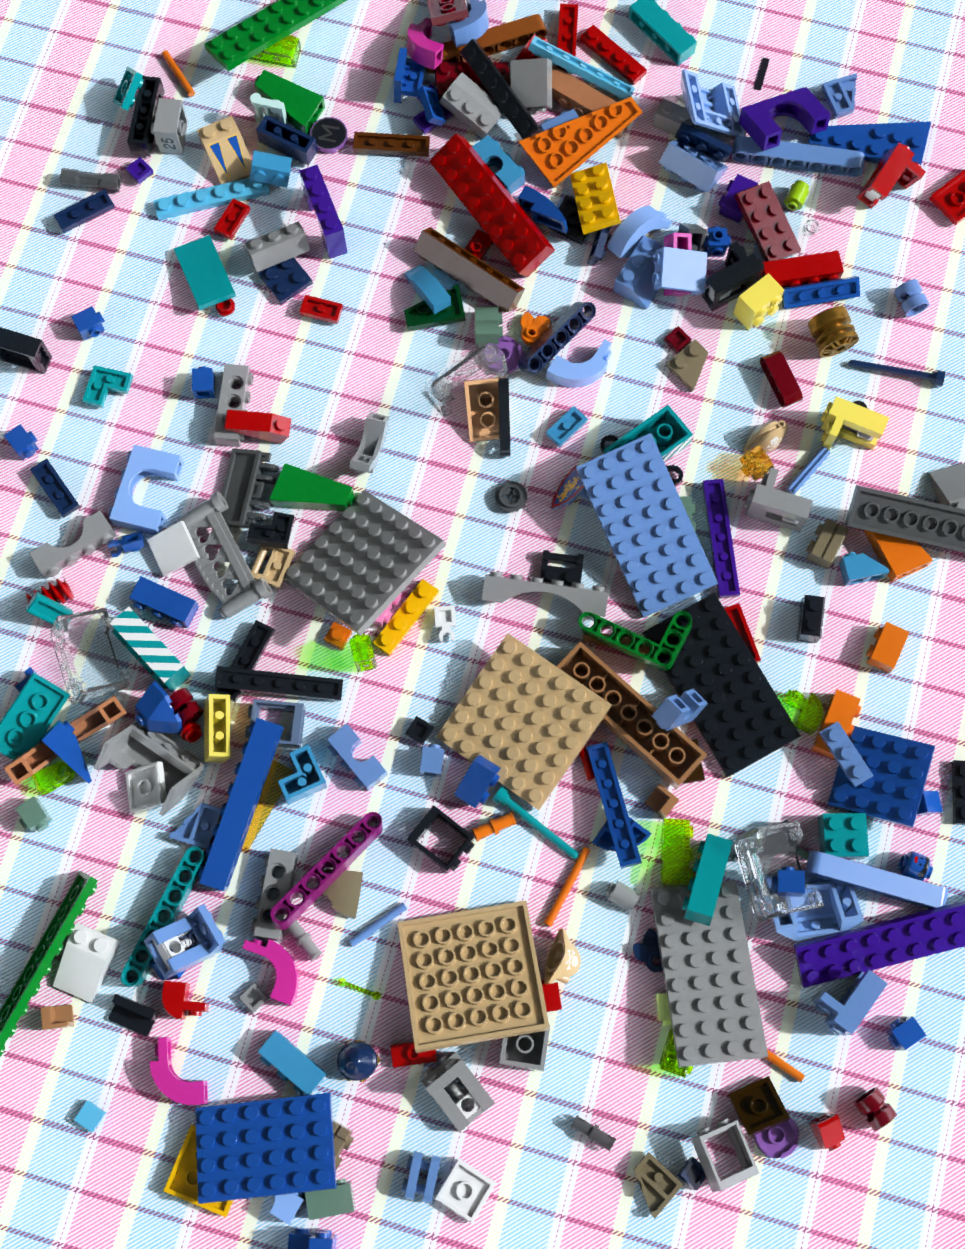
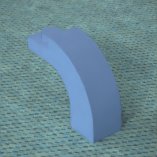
M466 0L469 17L460 22H448L451 40L456 48L468 44L471 39L477 40L488 29L489 18L485 0Z

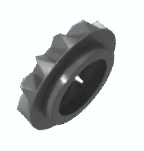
M508 481L497 488L495 501L501 510L508 511L509 513L518 512L526 504L527 492L521 484ZM511 490H513V496L517 497V499H513V502L509 504V499L505 497H508Z

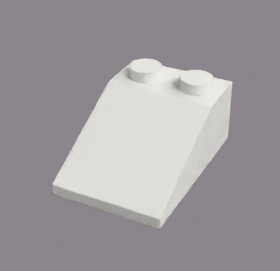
M76 923L66 943L53 987L94 1003L122 941Z

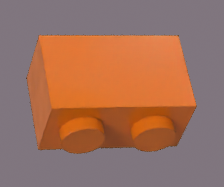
M886 622L882 627L878 626L873 636L876 638L874 645L871 644L866 652V656H868L866 663L890 673L896 666L910 632L889 622Z

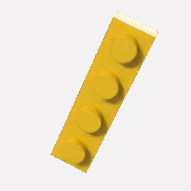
M422 579L374 640L373 645L388 656H391L439 594V590Z

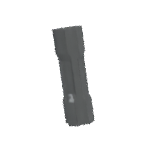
M69 168L61 169L60 182L62 186H82L105 189L106 191H120V174L83 172Z

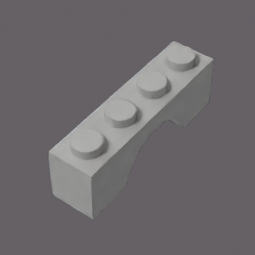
M101 510L83 520V532L80 538L71 546L59 548L46 542L29 554L40 572L47 579L48 577L58 575L63 568L76 564L81 557L94 553L96 548L108 544L117 535Z

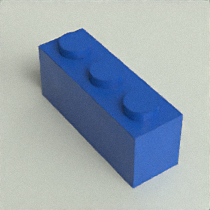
M140 576L129 597L135 608L141 611L147 609L152 612L153 616L159 619L165 617L170 620L172 625L179 628L181 626L188 628L199 608L195 600Z

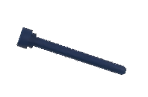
M850 360L848 362L849 367L928 380L930 383H933V386L942 387L945 379V371L941 370L929 373L858 360Z

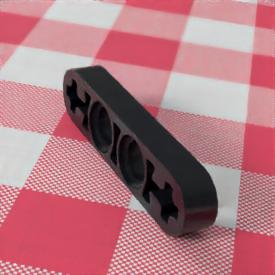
M498 378L500 457H510L509 378Z

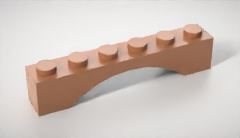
M113 694L69 724L75 728L73 733L79 743L127 712ZM41 741L4 765V769L17 786L57 758L58 755Z

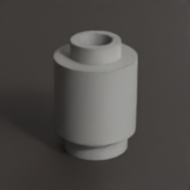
M620 881L616 883L611 882L606 891V894H608L607 900L624 910L629 909L631 911L639 899V895L636 894L635 890Z

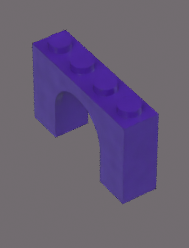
M803 87L742 107L739 124L760 149L765 151L780 144L783 130L772 119L773 117H792L798 120L812 135L827 130L831 114L807 87Z
M318 165L299 170L304 197L310 211L314 210L323 244L329 259L347 254L344 229Z

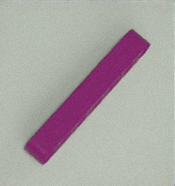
M377 812L367 813L272 908L270 915L275 928L278 930L289 928L376 840L383 831V822L380 814ZM370 822L378 823V825L373 828L368 826ZM355 837H362L363 841L356 843L353 839ZM341 852H347L348 856L345 858L338 857V854ZM326 867L333 868V871L330 873L322 872ZM312 882L318 884L314 889L307 888L308 884ZM295 898L302 899V902L298 905L291 903ZM279 914L287 915L282 921L276 920Z

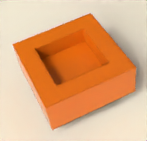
M333 622L324 641L343 650L353 632Z

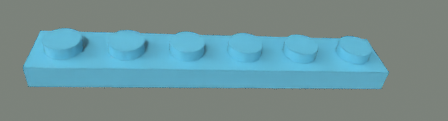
M536 36L529 45L528 50L532 51L535 56L550 59L552 65L561 66L568 73L582 77L585 82L599 86L602 91H609L620 100L631 97L635 90L634 87Z
M250 178L153 201L158 220H163L230 204L233 198L238 201H244L270 195L268 184L250 181Z

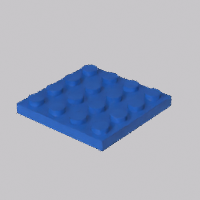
M854 726L849 739L874 776L854 788L839 765L828 800V806L852 813H866L867 817L913 829L935 752V746Z

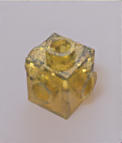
M760 445L745 452L739 459L742 464L740 469L746 477L751 476L754 481L763 478L764 473L767 474L770 468H774L771 459Z

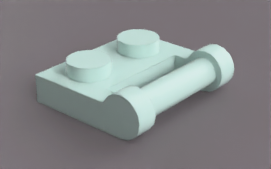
M253 93L250 96L251 104L254 105L255 121L257 124L261 123L266 114L288 125L284 102L276 99L262 98L259 93Z

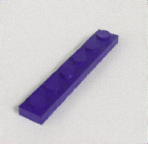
M723 479L703 480L702 486L715 577L718 582V597H739L740 589Z

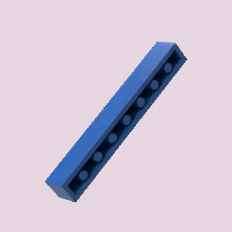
M260 718L252 721L249 728L251 736L249 741L244 743L241 752L244 756L235 768L234 774L237 775L234 783H230L227 794L230 795L227 803L223 804L220 811L222 819L220 824H216L213 831L215 839L213 844H209L206 851L207 862L201 866L198 877L201 878L200 884L221 891H228L284 729L283 726Z

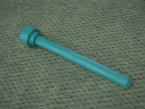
M501 787L494 795L492 801L497 805H506L572 859L578 858L576 850L514 802L508 794L509 791L504 787Z

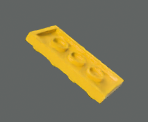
M607 162L570 174L583 234L621 223Z

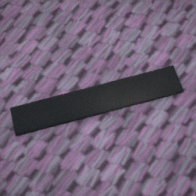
M763 57L754 89L761 90L770 60Z

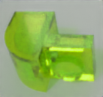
M789 689L784 695L782 702L800 711L793 724L796 728L811 736L822 720V703L813 693L806 699L801 692Z

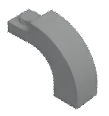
M374 412L369 413L366 417L360 446L354 457L350 460L349 468L355 469L358 473L367 472L372 474L384 446L390 420L389 416Z

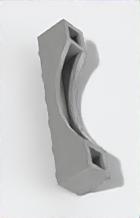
M490 571V574L485 575L482 600L503 603L509 598L522 593L547 592L569 600L583 613L591 612L601 617L606 615L609 592L605 590L604 586L593 585L592 588H585L583 583L572 582V586L563 585L564 581L552 579L551 583L543 582V578L531 577V580L522 579L523 575L510 574V577L502 576V572Z

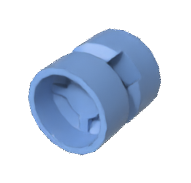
M916 279L901 284L894 291L898 301L902 303L901 307L906 317L917 315L930 305L925 294L921 293L922 288Z

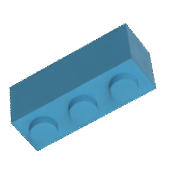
M277 1030L273 1032L258 1051L262 1055L259 1059L268 1067L271 1065L278 1069L276 1074L287 1082L288 1079L295 1084L293 1089L301 1096L305 1094L312 1095L328 1075Z

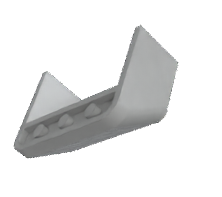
M135 722L104 743L94 769L99 770L107 763H111L117 769H127L132 765L138 768L157 761L163 762L167 793L166 800L159 813L163 816L182 801L200 776L204 764L196 756L162 733L149 732L144 726H140Z

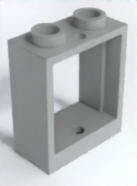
M728 1118L716 1122L717 1127L710 1129L709 1126L696 1131L697 1136L691 1138L712 1192L723 1191L760 1174L738 1120L729 1121ZM727 1130L742 1168L719 1178L704 1140Z

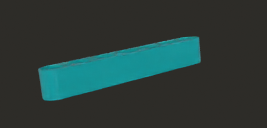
M190 847L184 853L121 973V981L124 985L139 987L145 981L151 969L150 964L154 959L144 940L153 931L176 922L199 878L198 874L201 866L207 862L206 853L199 847ZM195 852H199L201 854L200 860L192 863L191 856ZM184 872H189L190 879L183 883L181 875ZM179 891V900L171 902V894ZM168 911L169 919L166 922H161V913ZM147 951L148 959L141 963L139 955L141 952ZM132 971H136L137 980L130 983L128 976Z

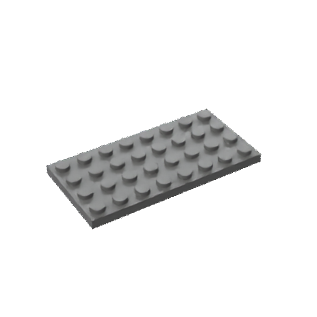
M736 880L722 881L710 926L684 919L686 910H683L682 906L685 896L690 897L691 891L687 890L688 885L651 889L650 895L678 1068L767 1058V1046Z

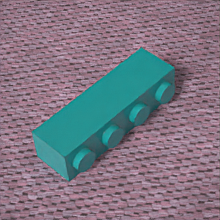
M637 0L630 6L628 18L678 66L695 53L697 41L694 36L688 34L682 25L671 18L669 13L663 10L655 0Z
M707 834L705 841L701 840L698 853H702L701 858L695 860L692 870L696 872L695 878H690L687 890L691 891L690 897L685 896L682 909L686 910L684 919L710 926L733 843L732 840L712 834Z

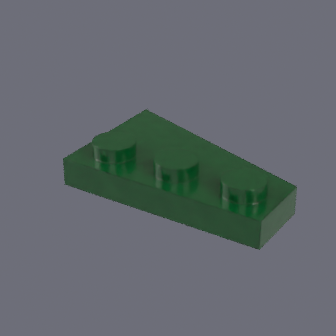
M456 284L447 291L451 297V305L436 314L432 312L425 300L404 310L408 331L466 321L459 285Z

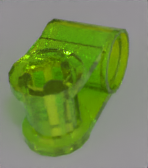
M57 762L39 770L31 778L38 794L41 796L71 782L75 778L76 772L67 763ZM63 768L67 770V771L64 772V775H65V776H61V775H60V774L63 773V770H62Z

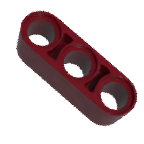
M778 350L760 357L761 368L779 404L784 408L802 401V391L782 352Z

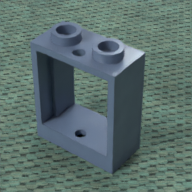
M253 699V705H249L248 717L251 718L250 725L252 721H256V718H260L261 709L294 712L291 740H280L278 747L301 748L306 713L305 705L303 703ZM247 725L245 737L249 741L251 734L249 733L250 726Z

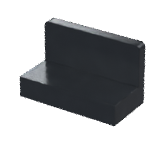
M115 994L112 1000L115 1005L108 1019L139 1034L149 1036L160 1012L123 995Z

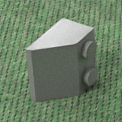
M671 95L662 99L655 112L653 127L674 136L682 122L692 127L696 125L692 123L684 101Z

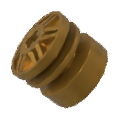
M844 306L824 310L814 316L807 324L813 339H817L815 344L819 348L818 351L821 357H831L847 351L859 340L854 325L850 324L852 320Z

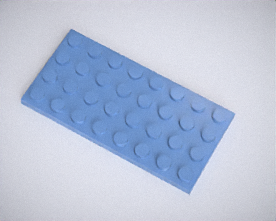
M651 433L575 467L642 618L718 584Z

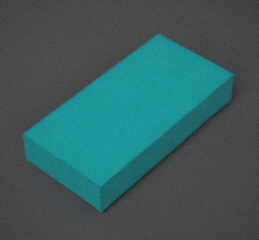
M38 592L34 594L25 607L26 612L61 629L73 614L72 609Z

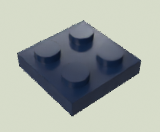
M294 257L258 273L259 278L281 305L313 284L312 279Z

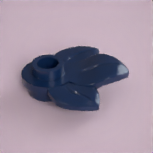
M649 928L644 934L643 944H633V953L639 961L646 963L650 971L657 973L663 971L657 932ZM654 957H657L660 960V964L658 966L652 963V959Z

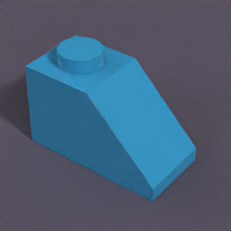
M847 553L838 563L845 586L882 579L889 573V569L864 553Z

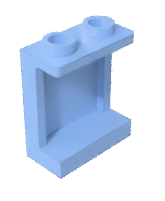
M662 247L656 250L653 257L655 272L652 276L654 290L671 289L692 292L690 295H698L705 292L707 252Z

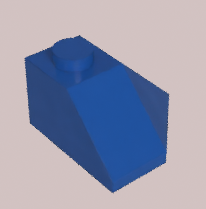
M156 681L151 683L135 705V719L140 726H144L149 732L180 734L182 720L178 713L174 714L169 695Z

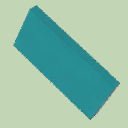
M210 235L174 248L199 310L236 297Z
M33 672L0 722V753L13 760L38 744L41 740L40 738L46 733L69 698L70 693Z

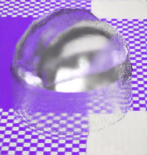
M813 219L807 220L802 227L803 234L809 237L814 236L819 231V224Z

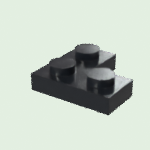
M274 512L271 526L250 523L247 543L288 550L294 515Z

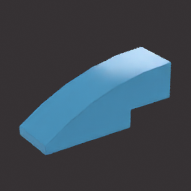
M419 265L404 273V276L421 300H425L434 314L451 305L450 295L425 267Z

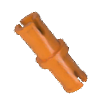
M509 812L496 819L491 818L488 820L489 822L481 826L472 828V833L478 842L492 834H499V831L516 825V821L512 812Z

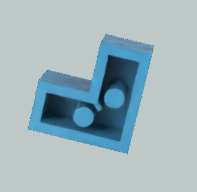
M309 744L289 753L297 773L278 781L287 805L327 788L326 781Z

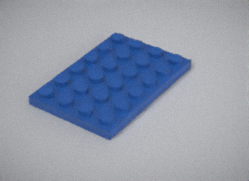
M331 1093L196 1108L198 1204L337 1189Z

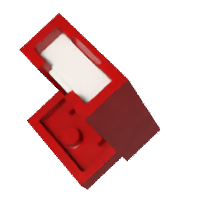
M899 142L883 155L856 198L868 207L873 208L879 200L882 201L888 196L896 182L907 189L920 180L926 171L922 169L919 163L911 160L915 153L907 145Z

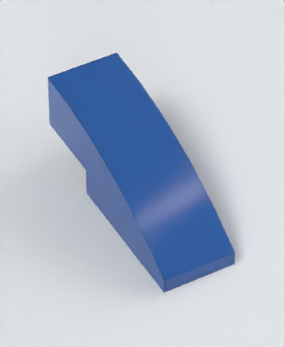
M525 186L518 196L520 207L532 214L534 222L567 234L566 219L555 204L540 192Z

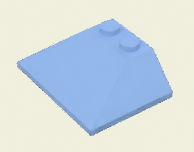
M685 69L682 70L680 84L682 98L692 123L735 137L745 136V131L739 124L741 113L735 86L722 82L710 90L699 85L697 73Z
M775 873L761 875L776 932L796 942L845 932L864 920L854 887L805 873V894L802 897L775 896V889H772L771 886L772 876H775Z

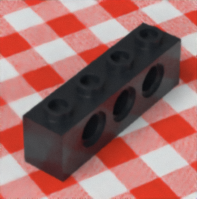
M143 76V84L138 90L127 143L132 155L150 157L155 138L154 134L151 133V124L155 122L154 107L158 105L159 98L164 97L165 91L161 78Z

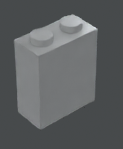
M548 58L510 60L511 88L527 110L535 109V112H546V109L552 108V61Z

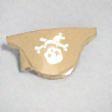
M780 420L779 422H765L757 426L743 448L744 453L752 455L769 453L776 450L789 429L785 421Z
M563 928L558 930L549 951L544 984H552L555 980L567 984L570 976L575 975L580 968V954L577 948L570 942L566 930Z

